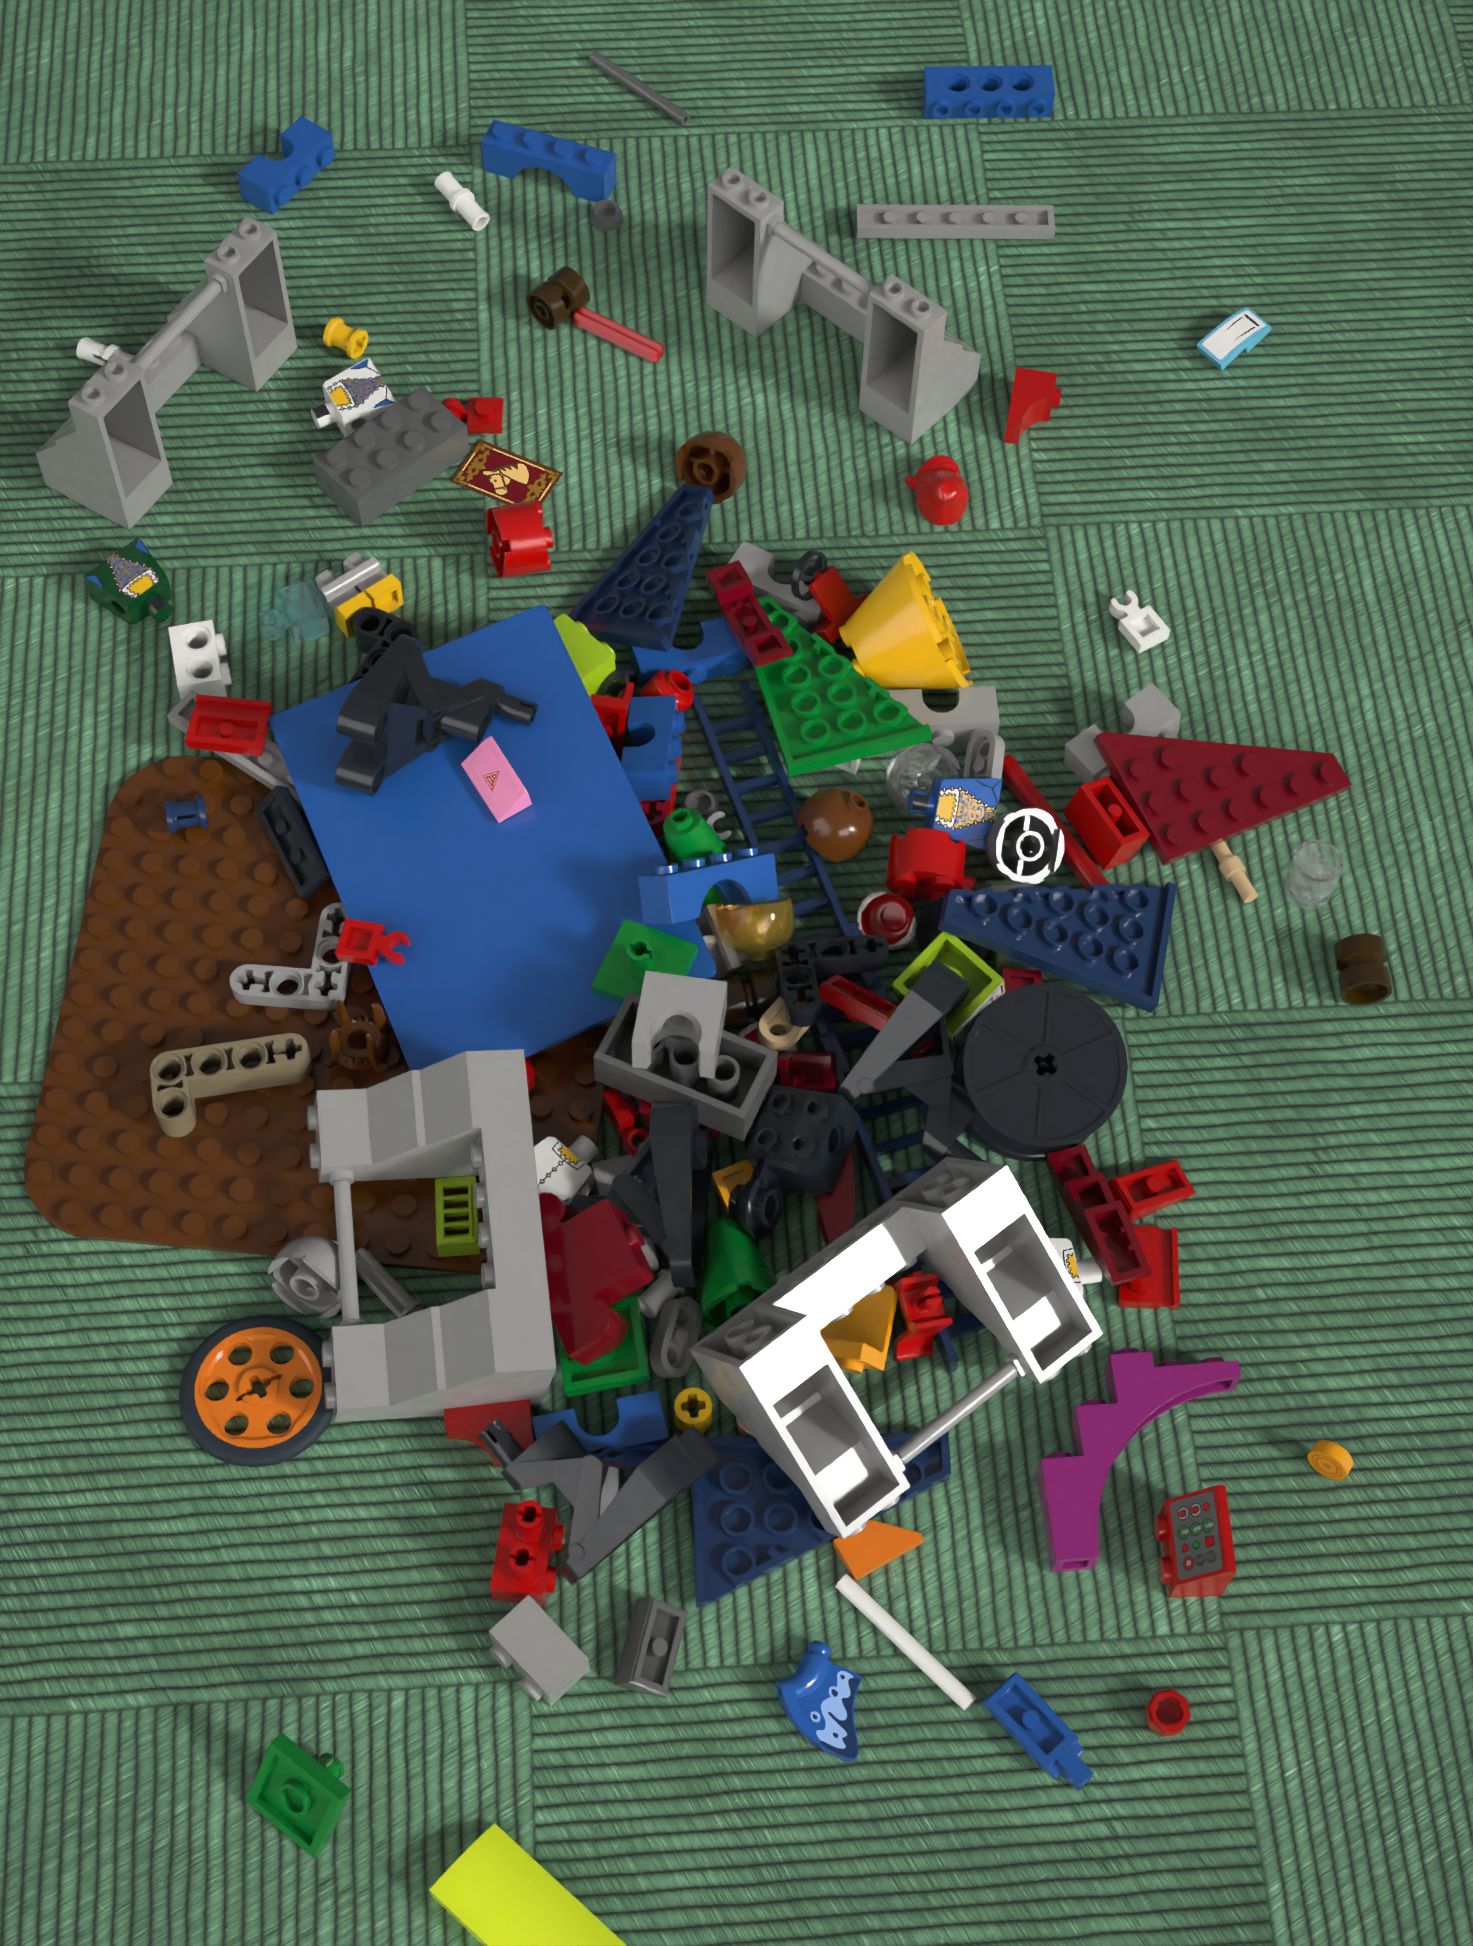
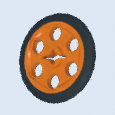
M257 1315L244 1317L223 1325L199 1345L191 1355L183 1371L179 1400L180 1412L187 1431L196 1443L214 1458L235 1466L256 1468L276 1465L298 1456L317 1441L329 1426L334 1415L333 1408L326 1409L325 1383L332 1382L331 1367H323V1339L303 1323L283 1316ZM287 1345L294 1349L293 1358L286 1364H276L271 1360L272 1352L279 1346ZM240 1346L250 1348L252 1357L246 1364L240 1366L230 1363L229 1355L235 1348ZM307 1379L313 1382L314 1389L308 1397L299 1399L291 1395V1387L296 1381ZM220 1381L228 1384L229 1391L225 1398L212 1401L206 1397V1390L212 1383ZM258 1381L263 1386L268 1385L266 1387L267 1395L262 1398L256 1393L252 1394L254 1392L252 1385ZM276 1415H286L291 1419V1426L285 1433L273 1434L267 1429L270 1419ZM243 1416L248 1420V1427L242 1434L232 1436L225 1432V1425L230 1418Z

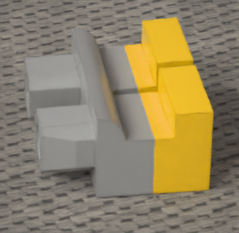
M358 552L353 553L343 562L345 574L337 577L331 570H326L315 578L317 589L322 596L324 610L347 638L355 635L352 619L359 609L374 607L390 613L404 604L401 582L392 573L387 575L381 569L378 560L374 556L367 560Z

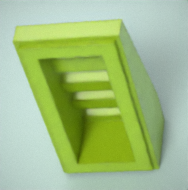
M476 1176L435 1179L436 1241L439 1257L480 1254L478 1245V1208L475 1207L474 1184L477 1183ZM468 1188V1194H444V1190ZM468 1202L469 1207L445 1209V1204ZM469 1216V1220L446 1222V1217ZM469 1229V1234L446 1235L448 1230Z

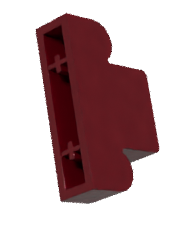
M543 1192L539 1194L551 1318L567 1355L586 1366L618 1347L626 1337V1319L622 1313L612 1308L611 1305L650 1283L654 1276L641 1248L645 1245V1240L638 1227L634 1223L629 1222L625 1212L608 1200L603 1199L578 1214L574 1207L558 1196Z

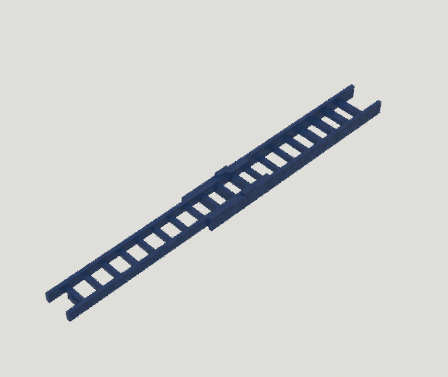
M748 682L740 683V695L748 714L719 721L715 724H710L699 695H694L691 705L747 847L757 846L758 853L776 854L803 846L811 865L776 874L777 885L782 887L816 877L823 893L822 896L787 906L783 905L780 895L779 899L770 901L785 941L861 935L856 922L848 924L819 853L805 839L809 833L804 823L800 827L798 826L797 811L800 808ZM754 726L761 744L722 754L716 736ZM766 755L773 772L772 774L734 784L728 769L729 765ZM778 785L785 804L749 814L746 813L740 799L741 795ZM791 816L798 834L759 845L752 826ZM828 907L837 928L797 939L789 918ZM791 960V965L798 964L796 960ZM876 971L839 974L846 979L857 976L861 987L890 1001ZM834 975L816 976L818 987ZM794 981V982H792L793 985H794V984H806L805 982H802V981ZM821 1000L820 1019L817 1023L810 1026L819 1052H836L839 1088L851 1072L844 1053L869 1046L880 1030L869 1027L837 1037L832 1019L845 1016L844 1011L829 1003L823 1004ZM912 1055L908 1056L905 1060L913 1059ZM912 1092L911 1095L859 1111L856 1105L853 1108L861 1117L854 1139L881 1206L893 1197V1192L903 1190L938 1164L929 1165L886 1179L877 1157L922 1144L925 1129L872 1145L864 1126V1122L913 1107H917L926 1126L929 1105ZM918 1256L916 1257L917 1262L907 1269L909 1275L913 1272L923 1271L921 1266L926 1265ZM942 1280L938 1281L937 1288L941 1291L939 1295L943 1297L942 1300L955 1296L953 1291ZM972 1312L952 1318V1324L933 1336L948 1374L957 1370L959 1362L951 1339L987 1328Z

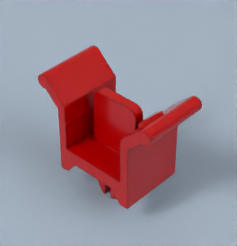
M923 1271L913 1272L907 1277L884 1281L886 1286H891L896 1290L899 1299L898 1310L905 1332L895 1338L893 1359L895 1362L932 1355L933 1336L953 1323L952 1318L946 1315L944 1311L943 1297H940L939 1293L941 1291L937 1288L939 1279L937 1273L924 1275Z

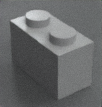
M529 1594L489 1630L491 1643L493 1644L489 1649L490 1652L505 1669L512 1665L523 1676L519 1683L536 1702L542 1697L551 1707L590 1670L589 1658Z

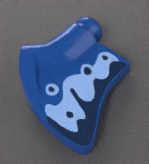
M815 1640L808 1644L807 1653H803L794 1675L776 1682L777 1694L785 1714L806 1739L830 1755L843 1761L852 1762L858 1756V1741L853 1710L854 1700L862 1677L844 1667L831 1663L828 1660L831 1654L829 1645Z

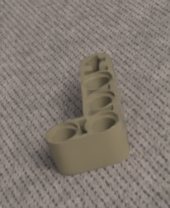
M285 1033L160 1053L153 1059L150 1065L153 1108L161 1129L166 1135L171 1137H182L190 1133L196 1125L195 1098L304 1081L310 1076L313 1069L308 1044L301 1035ZM274 1059L275 1063H271L270 1060ZM252 1061H259V1062H260V1063H259L257 1066H255V1067H252V1068H246V1067H245V1065L248 1064L249 1062H252ZM219 1067V1070L216 1072L205 1074V1071L209 1068ZM179 1073L174 1079L164 1080L169 1074ZM183 1109L178 1115L167 1116L171 1110Z

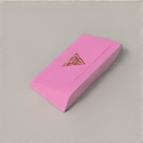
M492 736L486 738L461 763L498 823L532 805L526 788Z

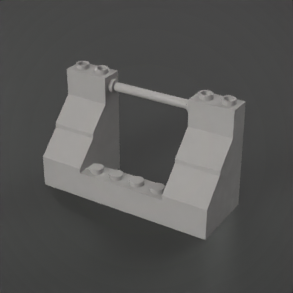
M732 166L708 184L706 303L757 338L798 302L802 301L864 344L858 409L912 445L977 386L981 354L945 330L947 310L893 274L882 283L873 284L827 253L823 247L784 222L783 200Z
M248 216L204 260L207 275L167 316L168 322L130 361H126L114 354L68 401L71 417L35 453L46 486L130 530L173 484L155 413L201 364L257 392L298 348L276 230Z
M524 1049L465 1051L421 1070L408 1071L367 1089L316 1090L314 1105L307 1106L308 1130L316 1131V1143L310 1144V1167L318 1168L319 1183L329 1182L334 1186L343 1320L339 1326H332L329 1341L322 1342L323 1367H331L332 1382L325 1383L326 1409L333 1408L334 1422L443 1416L444 1409L527 1399L530 1400L531 1410L539 1409L556 1372V1359ZM479 1176L480 1183L474 1184L475 1207L482 1208L483 1222L478 1223L479 1248H486L487 1263H482L481 1267L482 1287L486 1290L441 1306L428 1307L383 1324L364 1325V1322L359 1317L350 1184L354 1181Z
M946 1157L689 1350L718 1398L800 1488L825 1531L845 1539L861 1532L871 1517L879 1511L889 1509L899 1501L900 1494L910 1487L903 1474L906 1469L904 1465L1015 1377L1037 1383L1047 1382L1055 1378L1061 1371L1060 1367L1070 1359L1079 1357L1089 1351L1092 1347L1091 1343L1103 1333L1007 1165ZM918 1256L934 1273L938 1274V1277L953 1291L956 1298L996 1336L1007 1357L1003 1366L893 1451L886 1446L820 1336V1329L831 1321H838L849 1315L853 1310V1304L863 1297L872 1296L879 1292L885 1286L884 1281L896 1272H903L912 1267L917 1262L916 1257Z

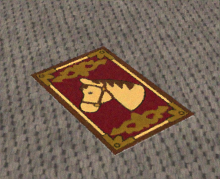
M479 439L450 482L505 505L538 499L542 506L563 473Z

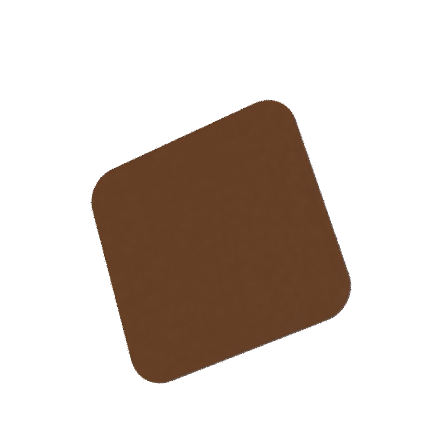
M178 756L150 764L132 775L121 786L114 796L107 814L24 1163L25 1184L34 1206L51 1225L72 1236L92 1240L277 1256L280 1250L289 1242L306 1235L321 1236L337 1242L334 1186L329 1182L319 1183L318 1168L310 1167L309 1150L310 1144L316 1143V1131L308 1130L307 1106L314 1105L316 1090L367 1089L410 1071L393 1028L388 1033V1053L382 1060L388 1069L381 1074L373 1068L360 1071L348 1069L342 1065L329 1069L322 1060L330 1056L329 1036L339 1026L332 1015L337 1008L323 1011L247 1005L235 999L230 986V976L239 966L256 964L311 969L321 913L328 905L339 903L341 899L332 877L329 878L312 899L299 898L255 811L272 790L224 758ZM197 795H204L209 828L203 829L201 826L177 829L176 833L170 834L164 800L171 799L175 803L195 800ZM299 808V810H300V812H301V814H302L304 820L306 821V823H307V825H308V827H309V829H310V831H311V833H312V835H313V837H314V839H315V841H316V843H317V840H316V838H315V835H314V833H313V830H312V828H311V825H310V823H309V820H308V818H307V816H306L305 811H303L302 809ZM338 917L336 923H333L336 937H340V924L345 921L343 917ZM336 949L326 951L322 957L323 961L330 964L340 961L335 955ZM351 962L346 997L343 1002L349 1018L361 1015L373 1019L371 1006L373 1003H378L382 1006L387 1018L388 1015L368 966ZM326 975V987L324 991H321L322 996H328L329 991L333 990L331 976ZM248 979V982L242 985L243 989L249 990L251 984H255L254 979ZM267 979V987H264L266 992H270V979ZM285 980L278 985L277 991L283 995H290L298 989L299 984L293 980ZM613 1020L525 1057L531 1062L535 1071V1084L528 1093L534 1146L547 1137L552 1136L569 1148L581 1135H584L598 1147L603 1107L602 1091H605V1084L595 1081L593 1057ZM285 1033H296L306 1040L313 1069L310 1076L304 1081L195 1098L196 1125L190 1133L182 1137H171L166 1135L161 1129L153 1108L150 1065L153 1059L160 1053ZM357 1033L353 1035L348 1042L349 1046L355 1050L367 1048L366 1034ZM271 1059L270 1062L275 1063V1060ZM252 1061L246 1064L245 1067L252 1068L260 1062ZM219 1067L209 1068L205 1071V1074L214 1073L219 1070ZM179 1073L169 1074L164 1080L174 1079ZM183 1109L171 1110L167 1116L178 1115ZM596 1156L587 1163L591 1169L592 1163L596 1162ZM476 1176L477 1183H480L479 1176ZM438 1178L354 1181L350 1184L355 1252L360 1248L368 1250L382 1266L474 1275H481L482 1263H487L486 1248H480V1254L438 1256L435 1179ZM468 1188L444 1190V1194H468ZM468 1202L445 1204V1209L469 1207ZM478 1208L479 1223L483 1222L482 1208ZM469 1216L446 1217V1222L469 1220ZM469 1229L448 1230L446 1235L469 1234Z

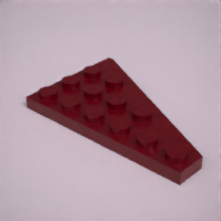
M1102 732L1093 740L1126 801L1151 834L1148 840L1163 866L1343 793L1352 785L1333 753Z

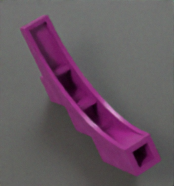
M1123 1348L1109 1355L1104 1372L1110 1403L1106 1404L1102 1399H1092L1082 1402L1080 1406H1076L1070 1420L1076 1456H1071L1070 1452L1051 1453L1046 1456V1459L1040 1460L1036 1471L1051 1573L1095 1568L1100 1557L1098 1516L1101 1496L1107 1475L1117 1457L1140 1430L1168 1410L1192 1399L1233 1391L1241 1377L1238 1360L1225 1361L1222 1357H1210L1201 1360L1197 1364L1183 1365L1182 1361L1171 1360L1159 1364L1158 1367H1154L1152 1351L1139 1352L1137 1348Z

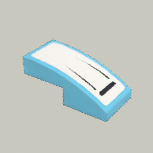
M1245 307L1213 329L1197 344V349L1222 371L1243 350L1248 353L1272 329L1269 324L1252 310Z

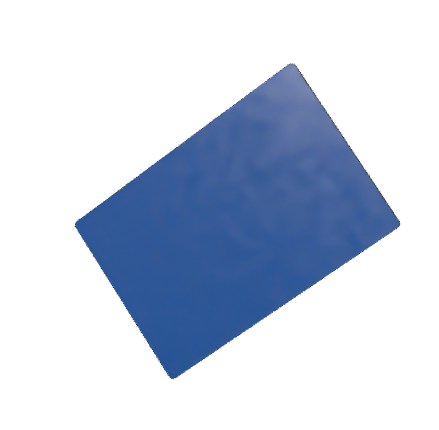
M545 605L535 606L422 653L430 677L451 684L459 689L477 679L484 678L503 685L505 693L537 703L538 710L532 725L528 727L523 723L496 714L479 744L456 736L440 743L435 751L425 752L387 777L374 797L335 783L337 766L352 738L337 733V720L346 699L361 679L275 714L269 719L270 727L348 919L383 924L386 929L385 936L399 931L407 934L411 941L410 946L397 945L392 950V952L402 953L405 959L404 965H393L385 957L381 956L378 957L376 966L367 965L410 1071L421 1070L465 1051L524 1049V1056L527 1057L614 1020L623 1003L593 993L591 985L625 918L696 944L699 952L687 976L703 979L715 976L717 972L716 964L694 919L674 924H643L638 876L654 873L653 866L668 863ZM489 736L493 737L521 780L532 805L500 823L497 822L461 765Z

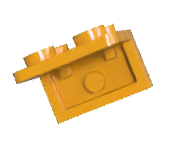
M885 1285L876 1294L861 1298L852 1305L853 1310L849 1315L838 1321H831L820 1329V1336L842 1371L862 1374L863 1369L884 1371L898 1299L896 1290L893 1287Z

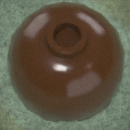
M704 431L691 437L677 451L675 468L680 482L685 480L686 484L709 486L714 495L713 504H719L725 499L730 498L744 482L747 461L741 445L732 436L719 431Z
M834 786L818 790L797 811L798 826L800 827L804 823L809 833L805 837L808 844L820 855L832 862L839 863L843 858L848 859L847 863L852 862L872 838L874 821L868 803L862 795L849 789Z

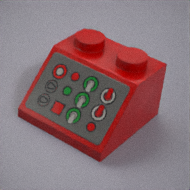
M1215 1485L1166 1500L1159 1515L1154 1516V1534L1156 1541H1162L1164 1557L1159 1558V1576L1161 1584L1168 1585L1169 1598L1221 1596L1237 1572L1226 1486Z

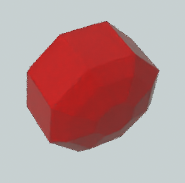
M1173 1689L1156 1691L1144 1709L1148 1727L1162 1737L1179 1735L1191 1718L1188 1700Z

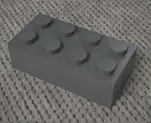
M420 386L314 458L313 465L317 486L363 528L468 455L470 451L467 425L425 388Z
M629 992L593 1057L595 1081L651 1104L653 1101L695 1100L698 1106L700 1124L744 1141L776 1077L778 1052L723 1030L714 1079L700 1077L698 1071V1045L690 1038L681 1035L668 1036L661 1039L653 1047L651 1064L647 1069L632 1067V1037L640 996Z

